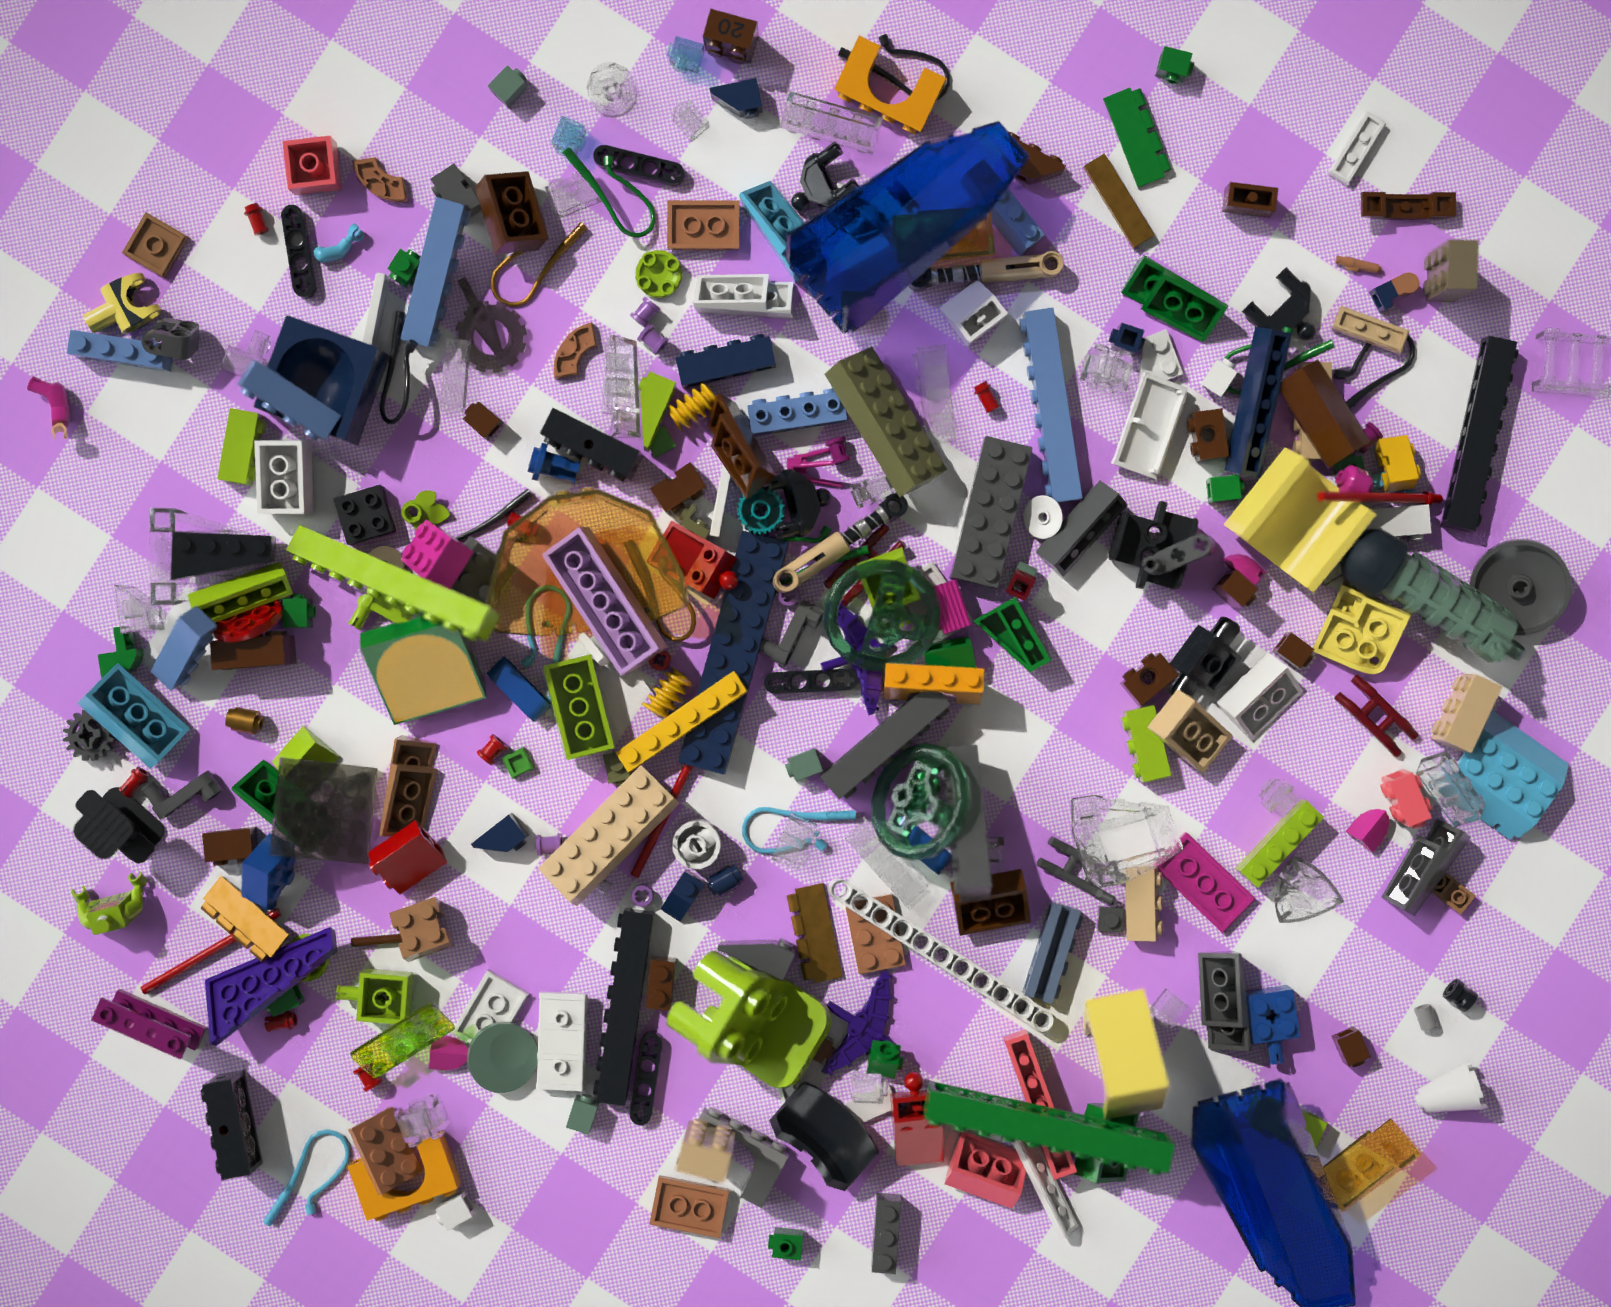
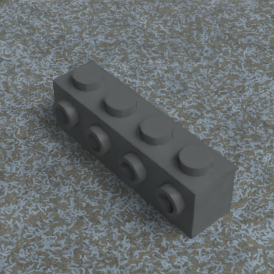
M1099 480L1063 520L1058 532L1042 542L1036 553L1044 563L1064 577L1128 506L1118 492Z

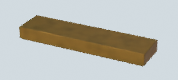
M1105 153L1084 165L1085 172L1131 247L1134 249L1154 236L1153 231Z

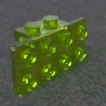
M428 1003L351 1051V1059L373 1078H378L435 1041L446 1036L455 1029V1026L436 1005Z

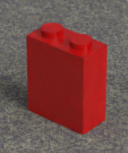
M416 820L368 852L371 861L369 863L371 871L376 876L380 874L385 885L390 890L393 888L399 895L447 863L442 847Z

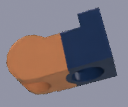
M1407 272L1369 291L1378 312L1381 313L1394 306L1391 301L1398 296L1405 297L1415 292L1419 287V279L1414 273Z

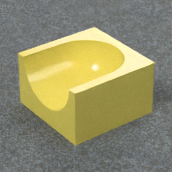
M1139 989L1085 1000L1082 1026L1084 1035H1093L1104 1085L1103 1114L1105 1120L1163 1108L1169 1084L1145 990Z

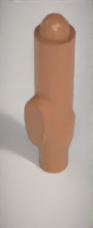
M1338 255L1335 258L1336 264H1340L1348 270L1356 272L1363 270L1375 274L1382 271V267L1376 263Z

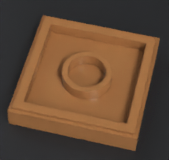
M145 212L122 254L166 278L189 237Z

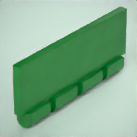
M1129 87L1103 98L1137 188L1164 178V173L1170 171L1172 167L1166 153L1156 155L1164 147L1158 131L1148 134V130L1156 127L1149 108L1139 111V108L1147 105L1141 88L1132 91Z

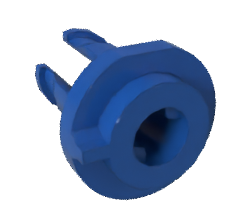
M541 443L540 448H533L527 472L532 473L531 480L538 481L539 475H544L558 480H568L575 484L576 474L579 471L581 461L577 460L575 462L565 456L547 452L548 444Z

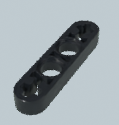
M600 145L593 153L596 165L602 169L606 168H604V163L598 156L599 154L603 155L604 151H607L608 156H613V158H616V153L619 154L616 162L617 166L612 168L614 172L670 186H678L685 179L684 169L677 162L609 145ZM628 156L634 159L632 168L625 169L621 166V161L624 157ZM653 162L658 166L655 174L649 175L644 171L647 163ZM662 165H665L664 169L668 172H673L674 169H677L680 177L676 176L674 180H671L669 174L663 173V178H661Z
M290 204L283 208L281 219L292 288L299 297L308 299L315 295L317 286L306 217L301 208ZM291 211L299 214L298 217H295V223L301 229L294 228L292 220L288 218L292 214ZM294 234H301L303 236L301 245L293 246L291 244V238ZM304 257L307 260L306 267L302 270H297L295 268L296 259ZM309 273V276H304V280L310 287L304 293L299 289V287L303 286L302 278L296 277V275H306Z
M831 669L825 672L822 670L785 671L768 674L764 685L767 691L774 694L843 691L853 689L857 684L858 678L851 669ZM837 672L836 678L844 677V673L848 672L850 677H854V681L850 682L849 686H845L844 682H837L838 687L833 688L834 679L832 673ZM822 673L830 678L829 685L824 688L816 684L817 676ZM784 675H790L788 680L790 690H785V685H778L777 690H773V686L768 685V681L773 678L772 676H777L778 680H785ZM795 675L805 677L806 684L803 688L797 689L792 685V679Z
M656 1031L646 1032L640 1041L630 1108V1119L636 1125L647 1124L653 1111L663 1044L661 1035ZM650 1036H653L654 1041L658 1042L652 1050V1054L657 1053V1057L651 1054H642L643 1051L645 1053L648 1052L649 1044L645 1043V1040H649ZM644 1060L654 1062L655 1069L652 1072L642 1070L641 1063ZM642 1083H646L651 1087V1093L647 1096H642L638 1092V1086ZM636 1099L645 1102L643 1111L647 1115H644L643 1119H638V1114H634V1111L637 1112L640 1108V1102H635Z

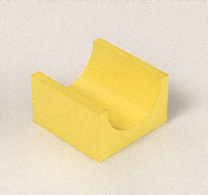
M1284 448L1223 525L1298 583L1314 593L1374 519L1376 514L1359 502L1318 501L1317 494L1319 492H1339V488L1310 465L1311 462L1306 458Z

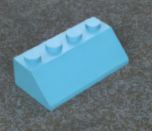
M119 663L77 703L150 769L160 762L190 730L182 720Z

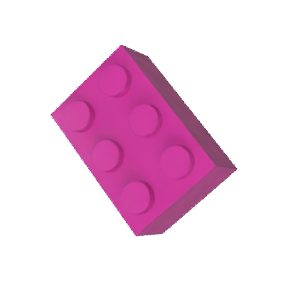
M425 520L416 529L412 542L404 548L400 560L420 577L450 590L474 551L447 531Z

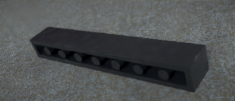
M1487 336L1481 339L1440 526L1472 532L1476 531V528L1480 526L1482 514H1480L1481 504L1485 503L1487 497L1485 486L1492 475L1490 463L1498 447L1497 443H1495L1496 436L1500 433L1503 425V420L1500 418L1502 410H1505L1508 403L1506 391L1513 380V373H1511L1512 364L1516 362L1518 357L1517 341L1494 336Z
M625 908L623 914L619 913L617 928H621L620 937L615 938L614 951L618 952L617 960L612 961L610 975L614 976L613 985L608 986L607 999H611L610 1009L606 1008L603 1023H607L606 1033L602 1032L600 1047H604L603 1056H598L596 1070L600 1071L599 1080H595L593 1094L597 1095L596 1102L625 1106L627 1102L654 912Z

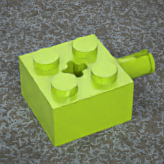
M901 547L858 563V573L875 616L892 610L898 627L904 626L902 616L906 625L910 624L912 619L906 604L921 598L903 548ZM890 579L892 582L888 584L885 580Z
M365 969L360 972L359 987L337 986L336 993L339 994H336V1000L357 1001L356 1021L405 1025L410 1020L414 972ZM383 992H386V995L389 996L387 1001H385L384 996H381Z

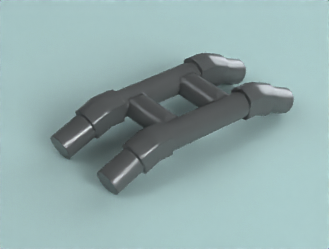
M1053 836L1050 837L1048 845L1070 857L1064 868L1043 858L1038 859L1037 866L1098 899L1113 905L1116 897L1093 885L1099 872L1124 884L1125 874ZM1078 861L1091 867L1085 880L1072 874Z

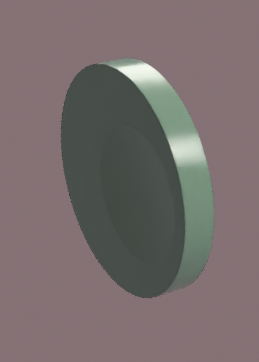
M496 1022L484 1027L474 1036L467 1052V1065L473 1079L482 1088L495 1093L511 1092L523 1086L532 1077L537 1066L538 1050L534 1039L523 1027L511 1022Z

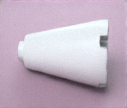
M1471 1061L1459 1065L1418 1089L1419 1094L1415 1095L1419 1109L1424 1108L1426 1113L1486 1109V1103L1481 1104L1479 1100L1483 1099L1484 1096L1475 1071L1469 1072L1468 1067L1472 1066Z

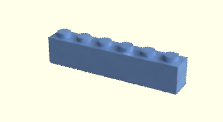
M439 197L435 199L401 335L402 340L409 342L412 339L418 345L434 347V343L437 344L440 339L441 330L438 328L440 320H444L447 306H444L446 296L449 297L452 291L453 283L450 282L452 273H456L459 260L456 257L458 249L461 250L464 244L465 236L462 235L464 225L467 226L470 221L471 212L468 211L469 206Z

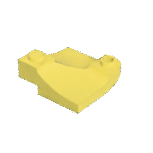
M1344 580L1313 646L1315 649L1313 652L1367 674L1380 673L1386 668L1411 614L1377 597L1371 598ZM1378 657L1379 662L1373 663L1370 658Z

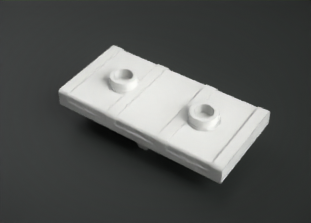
M1142 372L1139 386L1132 401L1131 409L1111 464L1151 479H1157L1188 394V388L1147 372Z
M540 991L536 1089L584 1091L588 993Z

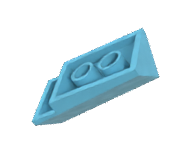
M771 180L742 191L739 194L742 206L795 284L824 261L823 257L810 242L815 235Z

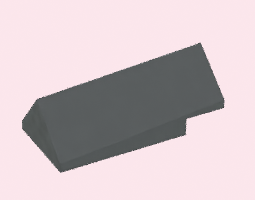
M1437 819L1426 838L1417 835L1384 891L1382 898L1416 916L1471 837L1463 830Z
M1236 951L1198 953L1201 1023L1207 1026L1208 1049L1252 1051L1242 954Z

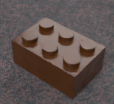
M529 171L488 174L482 177L475 190L494 254L539 250L549 237Z
M287 631L265 632L266 636H263L262 633L243 641H211L212 670L297 664L295 636L287 635Z
M1022 869L990 874L992 885L990 900L960 902V894H955L954 881L950 882L960 936L1031 923L1028 894Z

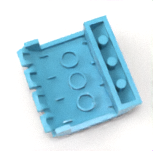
M1492 710L1472 753L1464 752L1454 768L1447 767L1440 777L1441 786L1439 790L1452 800L1459 796L1456 802L1471 813L1478 809L1479 811L1476 816L1489 826L1493 827L1498 823L1496 831L1510 840L1514 836L1520 838L1537 824L1564 786L1569 764Z

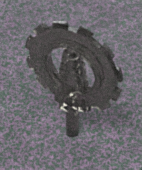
M467 278L459 279L457 282L470 305L463 313L466 317L462 322L458 321L455 330L459 331V339H455L457 349L461 348L464 354L461 358L468 365L470 362L476 365L475 370L484 373L486 369H493V373H499L507 365L514 366L519 361L516 357L520 352L524 353L527 344L523 343V335H527L525 325L521 326L518 320L521 318L515 310L510 312L506 309V304L498 301L496 305H489V301L478 302ZM494 320L501 322L507 328L508 343L504 349L502 348ZM475 330L492 350L493 355L484 354L475 346Z

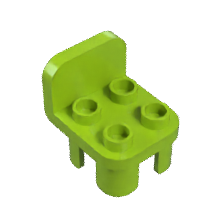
M718 951L708 952L696 966L693 976L696 980L723 997L722 1002L718 1008L709 1006L703 1015L684 1002H676L668 1014L667 1026L697 1046V1053L711 1063L741 1065L759 1079L775 1088L794 1086L804 1075L831 1028L832 1015L828 1006L786 977L784 980H781L763 971H758L731 956L728 958Z

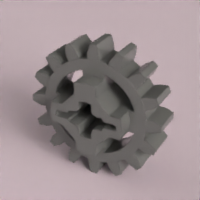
M82 710V715L74 713L73 717L75 720L70 719L66 721L70 727L63 729V732L68 733V737L63 738V741L70 743L66 748L67 751L75 750L73 757L82 755V761H87L89 758L95 761L98 760L99 756L101 758L107 756L105 750L111 751L114 749L110 743L117 741V739L104 727H99L96 724V720L85 710ZM92 732L93 737L88 738L87 733ZM78 742L84 745V749L78 744Z

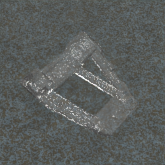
M176 508L149 509V583L151 605H178L189 601L187 594L209 587L205 586L176 593V585H215L251 572L250 566L225 571V575H203L178 581L171 580L172 531L250 535V533ZM175 521L211 529L212 531H175Z
M1100 795L1071 799L1073 838L1085 876L1098 888L1121 885L1131 881L1171 859L1183 850L1168 805L1147 802H1125V799H1105ZM1100 810L1134 812L1098 822L1101 818ZM1146 819L1156 850L1119 861H1108L1099 832ZM1130 868V869L1125 870V871H1123V872H1121V873L1119 872V870H1123V869Z

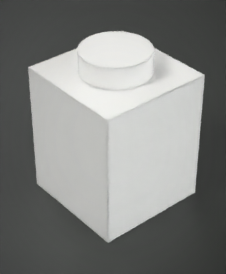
M1225 358L1222 362L1217 359L1201 385L1222 397L1238 373L1234 370L1236 365Z
M465 1190L441 1202L435 1209L438 1223L441 1226L444 1225L447 1231L472 1218L476 1212Z

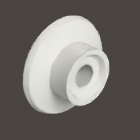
M1041 495L1032 498L1024 509V525L1028 532L1036 538L1046 539L1052 537L1058 532L1062 524V511L1059 504L1049 496ZM1045 513L1047 515V520L1044 519Z

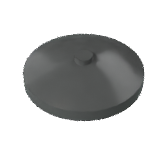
M1530 539L1507 540L1487 550L1475 564L1469 585L1505 606L1515 615L1518 623L1515 635L1534 634L1555 623L1566 610L1572 591L1570 573L1560 555L1551 547Z

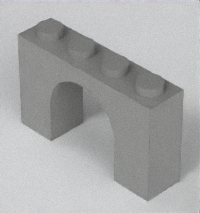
M704 1107L698 1119L708 1122V1125L715 1127L718 1124L731 1127V1131L736 1132L734 1141L742 1143L750 1150L754 1159V1167L741 1190L740 1197L762 1208L788 1159L789 1151L786 1150L787 1147L778 1141H773L772 1143L764 1139L765 1135L753 1129L751 1132L743 1128L744 1124L736 1119L731 1118V1120L722 1117V1113L715 1108L710 1107L707 1109Z

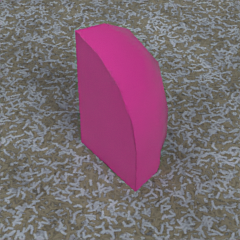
M1234 554L1221 560L1231 571L1237 569L1254 585L1266 573L1255 560L1247 555Z
M1369 810L1356 818L1345 832L1351 838L1360 840L1364 844L1363 847L1374 853L1387 835L1389 816L1385 810Z
M433 1035L429 1069L453 1070L461 1067L467 1061L468 1048L464 1042L457 1038Z

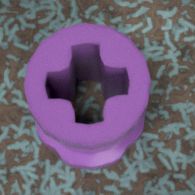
M644 296L642 304L634 313L631 312L630 316L645 328L655 313H659L661 309Z
M650 323L643 329L637 340L639 342L643 341L653 350L652 353L657 355L666 346L669 339L662 337L653 329L654 326Z
M561 833L548 837L536 835L538 856H542L544 853H554L563 844Z

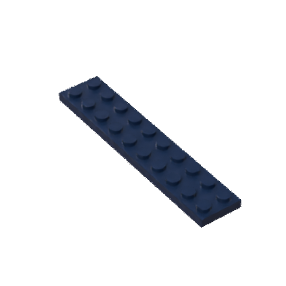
M742 530L735 554L737 560L731 569L738 576V585L732 590L725 591L697 696L733 671L738 674L749 691L761 642L776 594V589L773 586V577L779 569L783 568L789 546L788 542L758 534L755 535L754 533ZM748 692L686 734L678 762L726 775Z

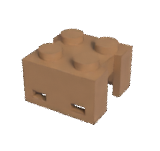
M436 897L389 913L393 928L400 932L403 942L398 945L402 958L407 962L454 946L450 931L445 927L441 929L438 916L443 917L445 914L441 901Z

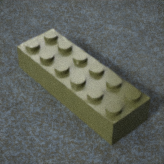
M873 347L839 360L824 374L899 498L932 482L947 470Z

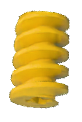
M703 383L700 384L701 392L694 388L692 389L693 397L684 394L685 403L677 399V408L668 405L669 415L681 433H683L682 424L690 428V419L698 423L697 414L705 418L707 417L705 409L712 410L715 395Z
M671 665L669 666L673 672H664L667 681L658 680L662 688L653 687L656 696L647 695L651 703L642 702L645 708L660 718H666L670 715L666 709L675 710L676 707L672 701L680 702L681 698L678 693L684 695L687 693L683 686L691 687L693 685L688 677Z

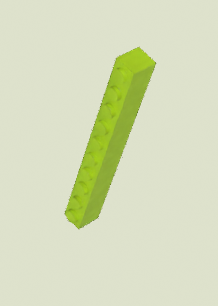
M301 525L297 528L286 548V551L293 555L292 560L300 565L305 566L306 563L311 564V569L321 574L327 571L330 573L329 576L339 582L345 579L348 581L347 584L357 590H361L363 587L367 589L366 593L379 599L380 596L386 597L385 601L393 606L398 607L399 604L405 606L404 609L416 616L420 612L424 614L423 618L434 624H437L438 621L443 622V627L455 633L457 630L463 631V636L473 641L479 638L487 642L500 617L489 606Z

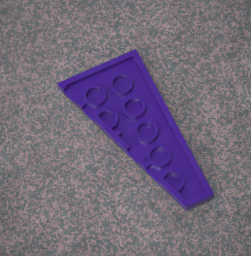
M329 927L283 946L273 958L268 957L263 963L255 958L205 979L210 1044L215 1047L338 952L335 930Z

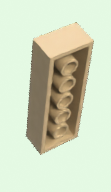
M640 765L538 870L570 903L578 906L676 808L679 802Z

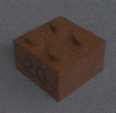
M710 8L703 33L705 51H708L709 55L721 58L722 55L730 57L735 63H751L759 37L758 22Z

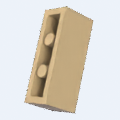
M1129 865L1125 868L1127 941H1157L1160 935H1163V920H1159V911L1163 910V897L1159 896V887H1162L1163 878L1162 872H1158V866Z

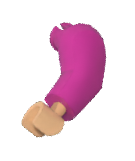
M32 376L27 390L40 394L49 401L53 438L56 440V433L63 432L64 439H67L66 428H68L70 409L65 387L59 382L52 384Z

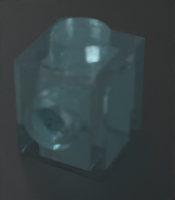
M676 36L674 43L670 42L666 56L669 57L670 66H673L674 70L681 73L690 71L698 74L705 52L704 44Z
M561 116L551 140L555 152L564 156L562 152L568 147L576 155L578 151L582 152L586 143V138H584L587 132L585 125Z

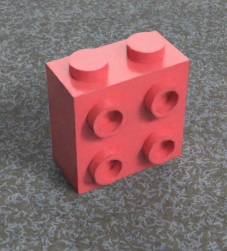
M1401 769L1381 777L1383 784L1380 785L1384 797L1389 798L1392 806L1389 809L1393 819L1398 820L1399 823L1407 827L1412 826L1413 829L1427 824L1426 820L1432 818L1429 813L1432 811V807L1428 798L1422 796L1420 789L1423 788L1419 776L1406 769Z

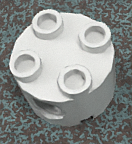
M693 819L684 823L676 831L673 838L672 851L676 859L683 866L692 869H703L717 859L722 847L721 836L718 829L712 823L704 819Z

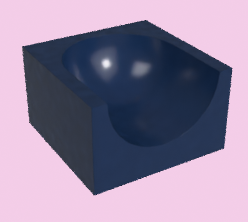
M286 315L267 367L340 414L341 416L329 436L358 446L390 356L373 345ZM256 398L253 407L273 416L284 418V415L276 411L273 414L262 407L264 402Z

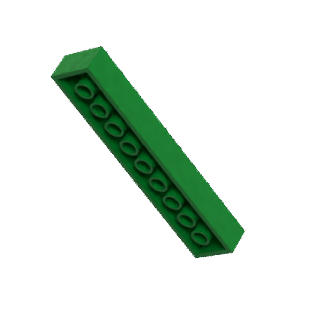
M930 1080L923 1107L924 1118L928 1120L929 1124L935 1126H943L944 1123L953 1125V1129L967 1132V1129L976 1130L978 1135L984 1137H991L992 1134L998 1135L1007 1142L1025 1141V1145L1034 1148H1040V1145L1050 1147L1049 1150L1056 1153H1064V1150L1074 1152V1156L1088 1159L1089 1156L1097 1157L1098 1161L1105 1164H1113V1161L1123 1163V1167L1132 1170L1142 1167L1146 1168L1147 1172L1155 1175H1161L1162 1172L1169 1174L1175 1143L1168 1133Z

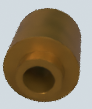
M240 707L230 708L225 719L226 727L231 728L232 731L253 735L257 731H261L264 723V718L261 717L260 711Z

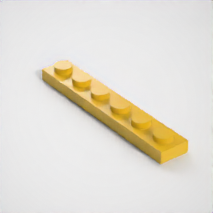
M733 671L615 753L627 772L631 773L749 691L738 674Z

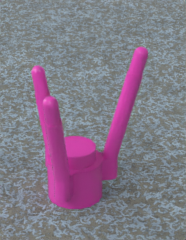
M829 448L805 454H796L794 458H787V469L795 470L803 475L808 474L809 467L831 466L835 462H807V458L830 452ZM804 476L812 483L839 488L843 487V484L839 482Z

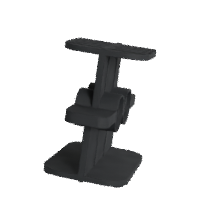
M1159 501L1154 520L1123 512L1117 521L1108 559L1140 567L1136 588L1144 589L1146 582L1177 590L1182 585L1187 565L1169 573L1153 575L1144 570L1146 567L1142 565L1144 561L1142 555L1145 550H1149L1155 555L1163 549L1194 536L1199 524L1197 518L1192 519L1167 512V502ZM1151 527L1159 529L1160 537L1158 540L1150 538L1149 530ZM1176 549L1174 551L1176 554H1173V558L1181 562L1184 560L1182 556H1185V552ZM1152 561V569L1155 567V563H1157L1156 561Z
M120 787L109 789L103 797L94 790L86 791L75 804L76 809L83 814L73 828L76 839L99 859L111 858L119 850L135 863L145 862L154 852L156 844L164 836L165 830L162 823L136 799L124 796L123 792L119 791Z

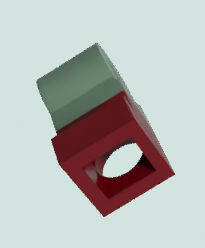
M1019 561L1005 592L1026 601L1036 581L1035 574L1037 568Z

